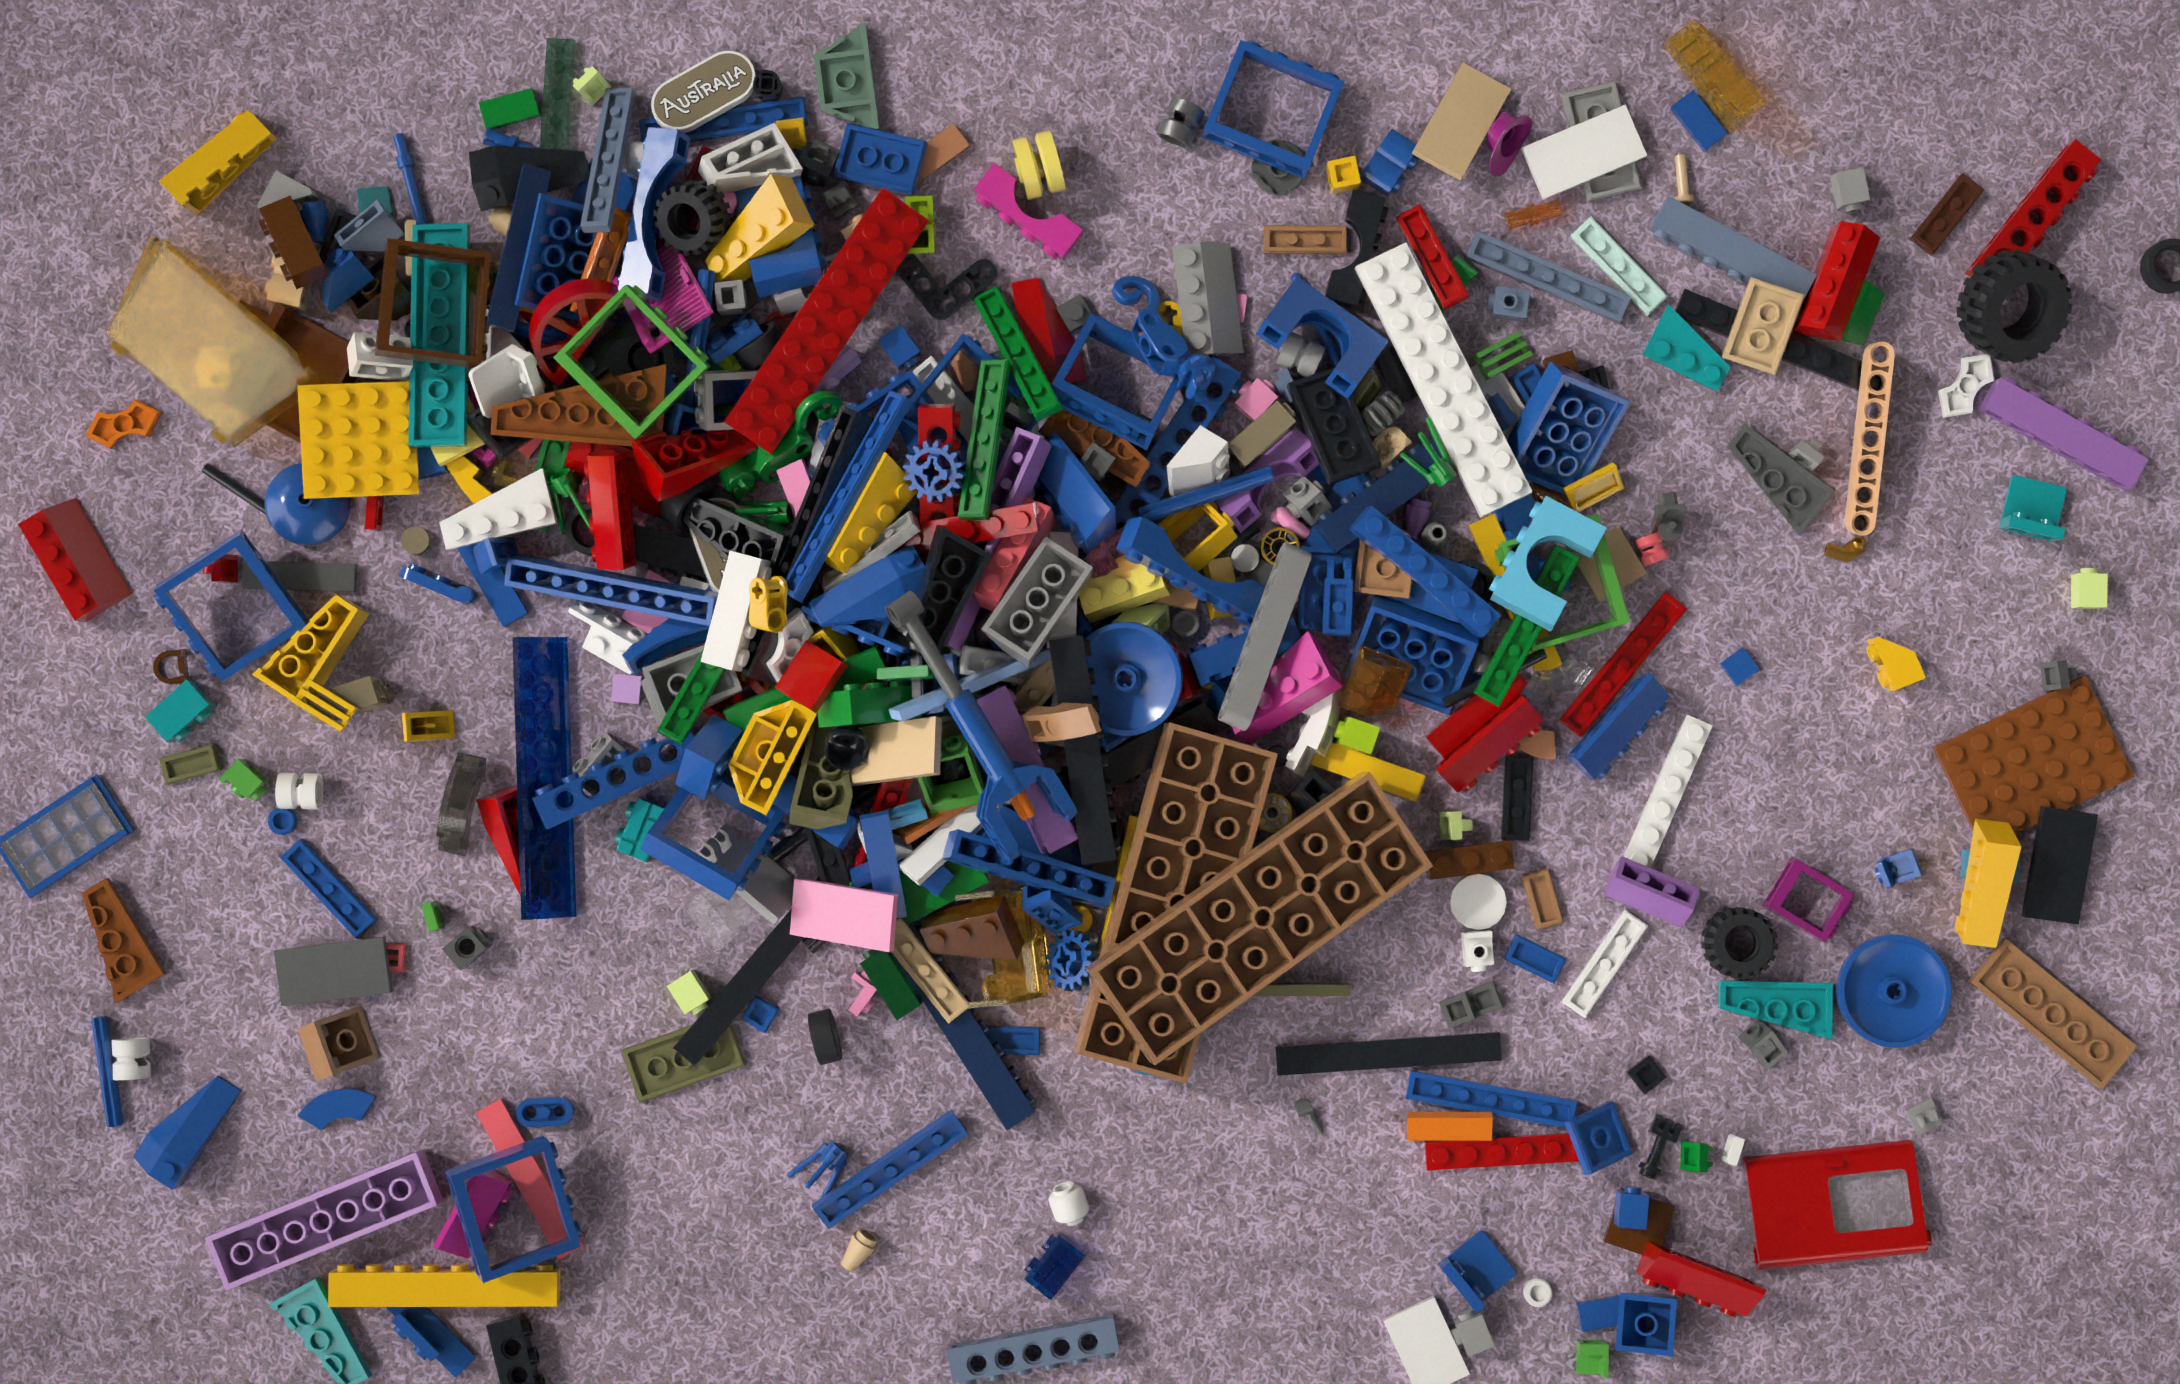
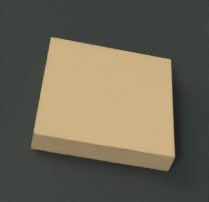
M1619 525L1604 533L1620 589L1647 574ZM1573 551V554L1581 557L1576 566L1597 602L1606 598L1594 556L1592 555L1591 558H1588L1577 551Z

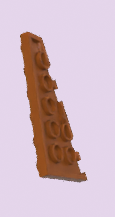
M668 364L598 380V382L641 423L666 398ZM581 385L492 406L491 435L632 446V440L635 439ZM664 414L641 437L655 432H663Z

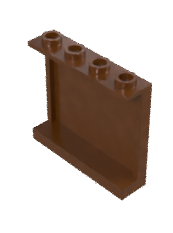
M276 303L221 401L301 443L297 385L354 383L357 377L350 376L347 354L349 342Z

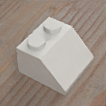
M1200 425L1167 465L1169 494L1176 496L1227 479L1230 474L1228 442Z

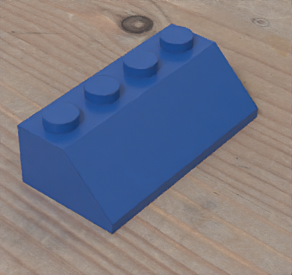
M1057 433L1052 434L1047 440L1052 447L1034 485L1035 493L1038 492L1042 496L1043 503L1051 507L1060 527L1063 530L1067 529L1071 534L1074 545L1078 549L1082 548L1086 555L1090 556L1117 542L1115 506Z
M1651 673L1639 675L1565 758L1590 780H1595L1596 777L1602 779L1611 769L1609 763L1615 756L1621 758L1628 751L1630 746L1627 743L1634 735L1638 738L1649 727L1646 722L1652 715L1658 717L1668 706L1665 701L1670 696Z

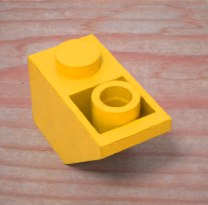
M1873 637L1867 640L1869 646L1866 647V651L1872 662L1876 661L1880 671L1877 672V678L1883 688L1886 687L1888 691H1895L1926 678L1914 651L1881 637Z

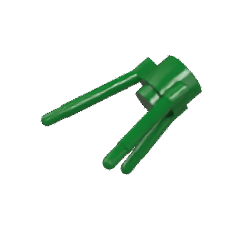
M1426 417L1429 430L1442 458H1439L1422 432L1418 433V437L1435 462L1428 467L1431 473L1404 452L1400 456L1424 476L1430 485L1435 482L1438 487H1441L1454 478L1457 473L1453 469L1455 465L1450 460L1431 418Z
M570 468L558 470L551 475V483L548 484V487L553 496L561 533L565 535V520L559 494L562 497H571L581 517L589 527L590 518L576 495L578 490L576 486L586 496L588 488L579 479L575 470L571 471Z
M743 500L741 502L743 506L762 508L735 510L744 514H766L767 520L787 527V524H793L794 522L793 512L789 502Z

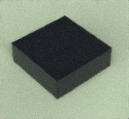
M1649 1055L1626 1071L1644 1095L1667 1078Z

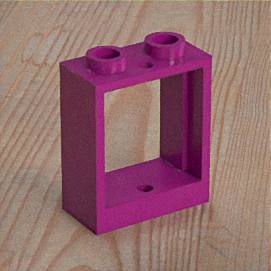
M1790 858L1762 906L1815 939L1826 942L1827 938L1832 939L1839 928L1837 922L1841 915L1845 916L1853 905L1851 899L1854 893L1800 860ZM1801 872L1840 895L1820 930L1781 907Z

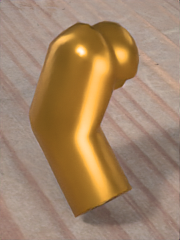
M1855 536L1843 546L1827 543L1824 556L1843 562H1851L1865 552L1866 540L1861 536Z

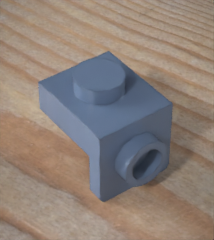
M1286 367L1276 372L1275 377L1277 380H1274L1273 384L1277 389L1278 395H1284L1288 405H1292L1294 403L1288 392L1287 384L1292 382L1293 379Z

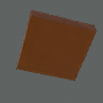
M1649 1197L1647 1230L1617 1227L1613 1223L1614 1205L1603 1242L1643 1255L1648 1241L1662 1246L1675 1206Z

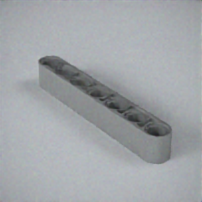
M1287 542L1281 546L1220 708L1219 721L1246 731L1249 727L1312 557L1310 552Z

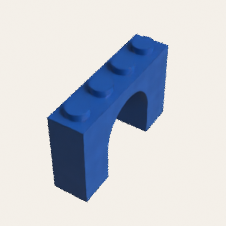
M800 175L791 177L814 225L817 224L814 208L808 207V202H812L809 186H803ZM762 185L735 191L739 214H741ZM811 227L797 238L790 247L781 252L749 259L753 281L759 298L818 283L823 275V271L827 269L824 253L819 254L818 248L823 247L818 230L814 231L813 227Z
M1297 276L1265 318L1256 335L1279 350L1293 330L1301 325L1313 324L1327 329L1339 342L1341 359L1325 383L1348 399L1382 352L1388 340Z

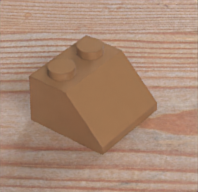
M361 1005L297 1028L316 1081L379 1059Z

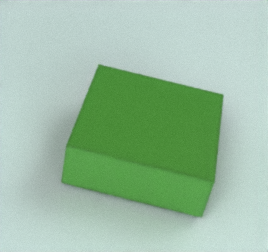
M433 901L422 904L429 932L444 928L445 925L438 902Z

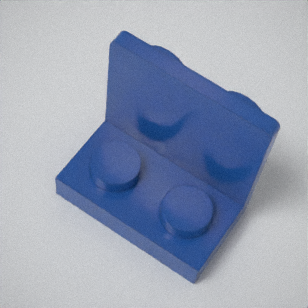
M1479 1230L1438 1263L1442 1271L1476 1313L1485 1307L1482 1303L1485 1299L1516 1275L1515 1270L1483 1230Z

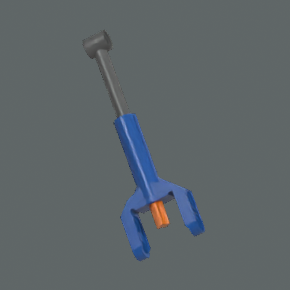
M908 591L885 607L886 613L897 628L905 626L948 697L945 703L947 709L988 775L986 787L979 798L976 817L1000 856L1010 863L1019 857L1018 843L995 807L996 805H1003L1009 800L1022 821L1031 818L1036 811L1023 790L1036 782L1053 812L1059 814L1063 820L1069 821L1078 814L1077 809L1053 769L1012 761L970 689H962L921 621L919 615L924 612L921 601L915 593Z

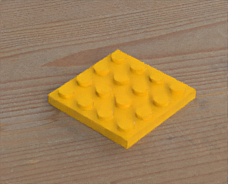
M410 381L297 385L304 499L420 494L418 449L408 446Z

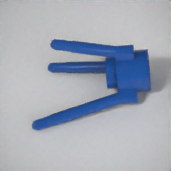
M833 1141L828 1145L823 1143L815 1153L788 1172L787 1177L791 1178L822 1155L819 1159L822 1165L806 1183L805 1187L810 1188L827 1168L831 1171L835 1168L821 1198L831 1192L841 1170L847 1164L845 1159L848 1156Z

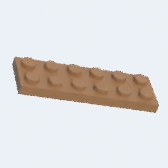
M2005 938L2000 941L1968 981L2098 1089L2103 1090L2137 1048V1045Z

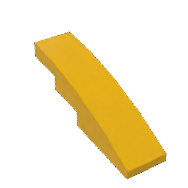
M463 455L445 464L460 488L474 504L493 494L477 481L484 471Z
M1331 743L1325 757L1315 753L1310 763L1312 766L1349 779L1354 778L1361 772H1370L1382 791L1414 802L1418 801L1426 778L1425 775L1335 743Z

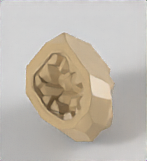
M1394 424L1387 427L1373 441L1382 463L1381 468L1389 466L1397 459H1402L1400 454L1402 452L1407 454L1414 447L1412 441Z

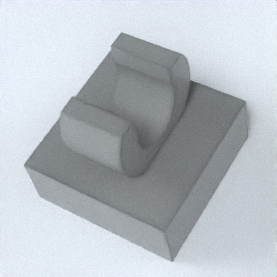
M1814 437L1809 443L1801 440L1788 454L1790 458L1809 472H1812L1825 457L1818 452L1822 443Z
M1930 1097L1904 1109L1918 1136L1944 1124Z

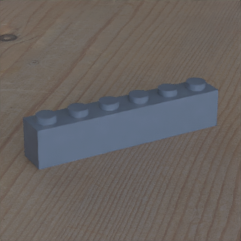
M1669 196L1663 201L1648 229L1654 233L1653 237L1662 243L1672 242L1678 246L1677 250L1687 256H1693L1694 254L1702 258V263L1705 266L1715 270L1719 267L1728 272L1727 277L1739 283L1743 280L1748 283L1750 277L1804 294L1806 297L1817 276L1812 271Z

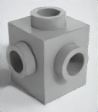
M1301 477L1283 493V496L1289 503L1286 508L1296 519L1301 516L1311 526L1318 521L1317 518L1333 508L1324 496L1326 491L1316 480L1311 483L1307 478Z

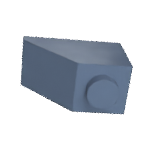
M376 200L334 236L343 250L384 251L387 238L400 240L405 232L397 220Z

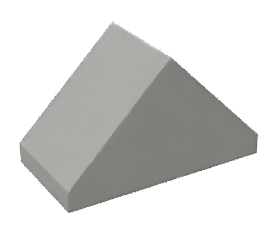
M275 171L257 207L259 210L263 206L291 196L295 206L319 198L317 193L309 187Z

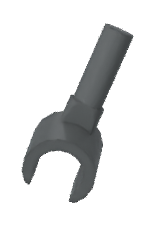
M1306 1098L1295 1101L1294 1104L1298 1116L1308 1115V1119L1318 1135L1322 1134L1324 1130L1315 1117L1310 1101Z

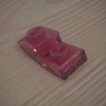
M1124 527L1100 542L1083 560L1093 567V579L1105 576L1119 568L1116 559L1125 555L1117 551L1116 548Z

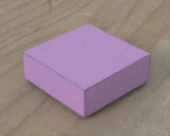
M614 674L611 702L640 704L642 689L640 681L643 677Z

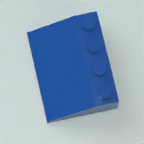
M539 193L514 305L535 310L540 301L552 290L565 283L581 279L597 232L584 233L580 227L584 205ZM572 303L563 307L555 314L556 316L576 321L580 319L579 314L570 311Z
M1550 362L1507 439L1525 478L1565 494L1564 487L1591 474L1631 401L1570 369Z
M1373 595L1344 678L1449 715L1452 706L1446 709L1442 698L1460 689L1477 649L1479 637H1475L1460 623L1385 596ZM1451 664L1461 665L1460 669H1455L1452 691L1446 690Z

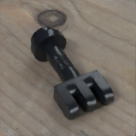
M1655 1114L1648 1132L1657 1135L1646 1163L1640 1162L1639 1174L1655 1180L1656 1175H1660L1661 1170L1657 1168L1666 1141L1676 1143L1682 1129V1124L1676 1123L1673 1131L1670 1132L1672 1120L1668 1118L1665 1119L1662 1128L1658 1127L1662 1118L1659 1114Z

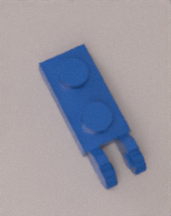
M1327 556L1326 578H1324L1322 635L1351 636L1353 597L1351 557L1344 558L1343 579H1335L1334 557Z

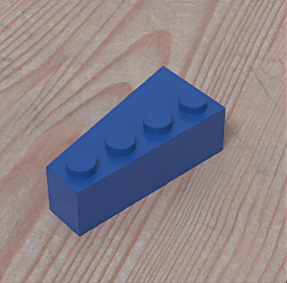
M1290 615L1275 658L1285 654L1301 638L1292 615ZM1251 625L1242 628L1244 633L1233 637L1232 633L1217 638V644L1207 647L1206 643L1190 649L1191 654L1186 658L1192 668L1199 688L1234 673Z

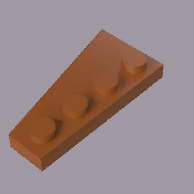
M1064 409L1049 416L1040 431L1047 437L1057 433L1070 450L1082 457L1092 442L1096 443L1117 458L1109 472L1137 488L1152 464L1129 441Z
M105 878L82 892L91 926L94 928L98 942L96 943L99 953H102L106 966V976L108 981L110 980L114 994L112 996L115 1004L166 974L165 970L110 878Z

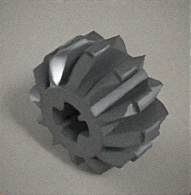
M1385 391L1360 414L1368 433L1371 436H1377L1405 412L1406 407L1403 405L1402 400L1392 391Z

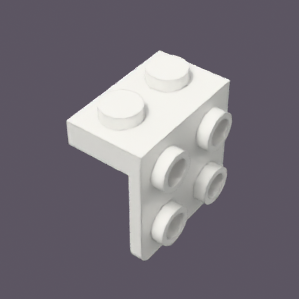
M512 344L470 370L469 378L481 412L485 417H492V406L545 394V383L538 374L536 368L538 363L531 352H527Z

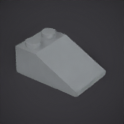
M705 645L642 668L661 721H663ZM729 669L724 671L704 709L742 691L735 671Z

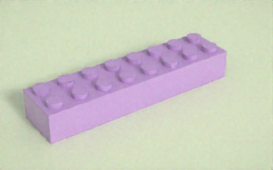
M421 1149L205 1237V1240L226 1291L437 1206L444 1200L425 1151Z

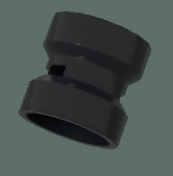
M762 70L754 77L753 88L761 101L769 102L780 99L783 93V85L775 72Z

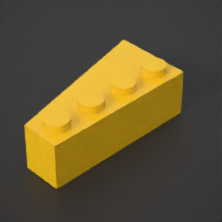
M250 110L241 112L233 118L227 127L161 178L159 182L182 206L198 215L278 138Z
M770 174L706 258L705 262L709 270L715 271V283L743 280L744 282L752 276L749 259L783 251L814 226L791 177Z
M883 453L825 560L828 566L845 574L848 573L847 571L853 564L862 558L863 553L868 547L873 545L879 538V535L919 491L918 489L911 491L908 489L912 481L904 480L903 477L906 474L887 453Z
M335 595L310 619V622L301 631H297L281 650H277L270 657V660L262 668H258L252 675L291 701L298 696V692L305 685L304 682L307 678L323 686L370 613L349 599ZM312 687L309 690L312 694L319 692Z
M1975 819L1964 890L1961 895L1960 914L1955 920V932L1958 933L1962 944L1997 947L2021 850V845L2010 824L2007 822Z

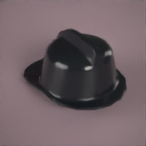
M639 336L618 339L609 347L606 354L608 370L614 377L668 364V374L674 363L673 350L668 343L650 354Z

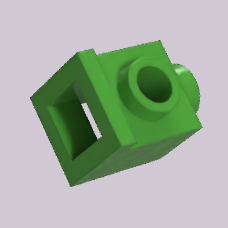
M237 759L219 779L222 783H231V790L240 798H251L254 802H257L266 793L267 790L264 787L269 783L245 759Z

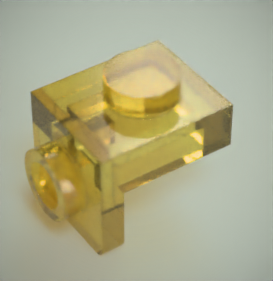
M506 458L502 462H496L492 478H495L494 484L505 488L520 480L508 476L512 463L510 459Z

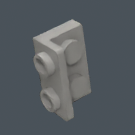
M606 732L602 737L599 736L593 741L590 747L591 751L586 757L579 759L575 763L572 774L578 772L580 777L590 772L589 766L600 761H604L605 765L615 761L614 755L627 749ZM614 768L610 771L609 779L612 783L617 784L624 773L620 768ZM590 779L584 783L583 788L594 795L598 791V784L595 780Z

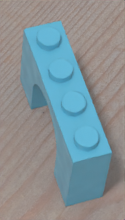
M1545 496L1542 503L1536 501L1529 514V517L1533 518L1529 528L1523 525L1516 538V541L1520 543L1516 552L1509 551L1502 564L1507 567L1503 576L1501 577L1497 574L1489 590L1493 591L1490 600L1551 632L1567 601L1539 587L1531 579L1526 565L1528 553L1541 543L1558 542L1591 558L1607 527Z

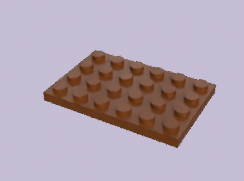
M2086 676L2071 681L2070 688L2052 690L1932 747L1972 831L1975 819L2007 822L2010 824L2013 832L2018 833L2037 824L2040 806L2068 809L2135 777Z

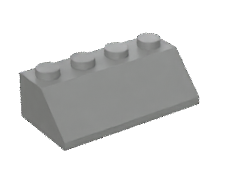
M1197 242L1173 246L1183 337L1190 354H1202L1210 358L1213 356L1222 357L1244 354L1230 243Z
M1045 536L981 630L1003 651L1027 667H1030L1092 577L1093 567Z

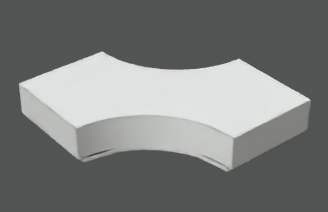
M1983 354L1961 358V369L1957 379L1949 387L1938 391L1943 418L1972 413L1973 400L1978 390L1985 384L1995 381L1990 355Z
M795 608L787 615L786 626L781 632H778L776 650L766 662L777 683L804 642L814 632L804 613L799 608Z

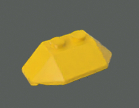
M790 700L753 714L728 764L740 803L764 815L768 814L808 736L817 713Z

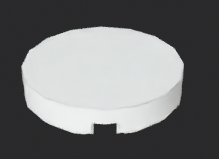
M1482 874L1467 875L1459 880L1452 889L1450 896L1451 912L1456 920L1467 928L1476 930L1490 928L1499 922L1505 913L1507 903L1505 891L1499 882L1490 876Z

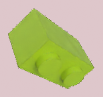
M1345 717L1343 721L1337 722L1333 734L1334 738H1337L1335 744L1371 755L1381 727L1351 717Z

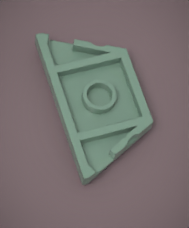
M861 23L855 30L844 37L841 36L831 46L823 48L813 55L821 113L850 123L880 130L866 23Z

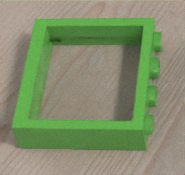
M625 284L553 358L612 417L637 439L670 408L710 365L706 362L709 357L698 346L693 349L686 342L689 337L677 325L672 328L665 321L668 316L657 305L652 308L645 301L648 296L636 284L633 287ZM628 298L697 366L641 423L572 356Z
M1598 514L1587 516L1593 521L1601 524ZM1604 534L1593 556L1612 618L1536 640L1530 651L1543 649L1630 622ZM1516 538L1497 543L1498 549L1494 552L1499 566H1503L1502 564L1510 551L1509 549L1519 546L1520 543L1516 541Z

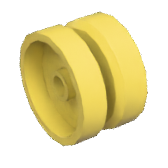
M1050 130L1036 133L1035 143L1037 152H1033L1030 140L1026 136L1012 140L1016 156L1014 161L1020 183H1023L1028 200L1042 197L1043 187L1041 178H1045L1047 188L1052 194L1066 190L1058 153Z

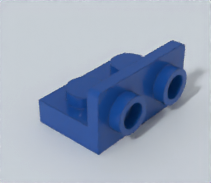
M1030 886L1023 887V898L1021 900L1023 910L1052 933L1058 934L1083 924V914L1051 889L1038 893Z

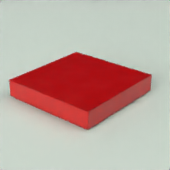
M806 640L775 688L814 713H817L848 665Z

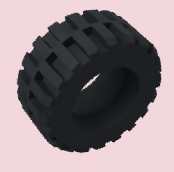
M2006 250L1999 252L1997 256L1991 255L1984 259L1985 264H1978L1972 270L1974 274L1970 278H1966L1963 283L1965 285L1964 291L1959 293L1958 301L1961 304L1960 307H1957V317L1962 319L1958 322L1961 332L1965 333L1964 337L1969 344L1974 345L1976 349L1998 360L2010 361L2012 363H2022L2024 359L2028 361L2038 357L2039 352L2044 354L2051 349V343H2057L2062 336L2060 332L2063 328H2067L2069 320L2066 319L2072 311V304L2069 303V299H2072L2071 288L2066 287L2068 280L2055 264L2024 251L2014 250L2011 252ZM2026 284L2029 297L2025 312L2015 324L2002 329L2000 311L2004 300L2015 288Z

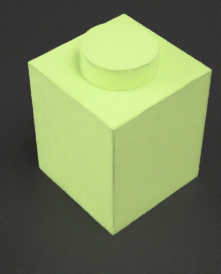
M2082 568L2080 573L2071 575V608L2101 609L2107 607L2108 574L2098 573L2097 568Z
M694 969L667 986L684 1014L692 1011L696 1015L708 1007L706 1001L712 998Z

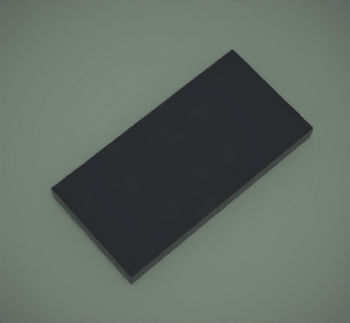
M1334 368L1287 384L1288 392L1328 485L1371 472L1382 466L1352 394L1347 399L1325 383Z
M2040 806L2021 916L2079 925L2098 814Z

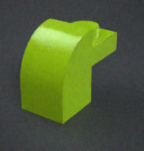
M933 195L905 196V203L929 220L907 254L935 253Z

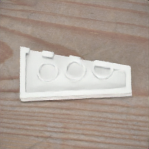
M541 468L439 522L446 550L477 544L486 538L505 537L557 524L545 470Z

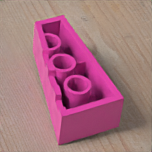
M1309 631L1272 665L1253 719L1247 730L1243 731L1232 726L1234 733L1246 743L1254 742L1343 687L1322 643Z

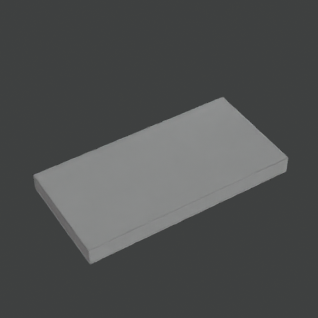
M1616 81L1561 94L1569 128L1622 106ZM1636 162L1582 184L1587 202L1642 189Z

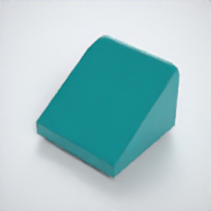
M387 186L356 189L361 212L378 200L390 214H393Z

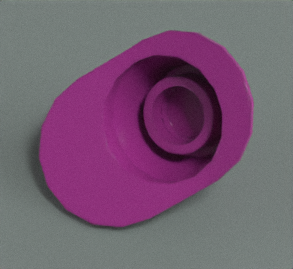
M1502 112L1491 125L1487 133V146L1492 152L1489 168L1493 176L1499 177L1503 175L1516 158L1522 144L1531 131L1532 119L1529 116L1523 115L1516 118L1506 112Z

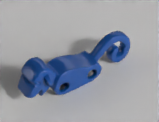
M1125 276L1118 279L1112 288V296L1118 303L1126 306L1137 304L1142 296L1141 291L1147 296V309L1139 312L1132 328V337L1150 369L1156 374L1163 376L1177 374L1179 378L1177 388L1187 387L1186 397L1188 399H1193L1200 390H1206L1215 373L1216 366L1214 361L1206 355H1191L1185 339L1162 320L1157 312L1160 304V294L1157 288L1150 281L1138 276ZM1128 288H1135V290L1132 293H1127L1124 291ZM1143 332L1144 335L1139 338L1138 333ZM1156 362H1164L1162 370L1156 366Z

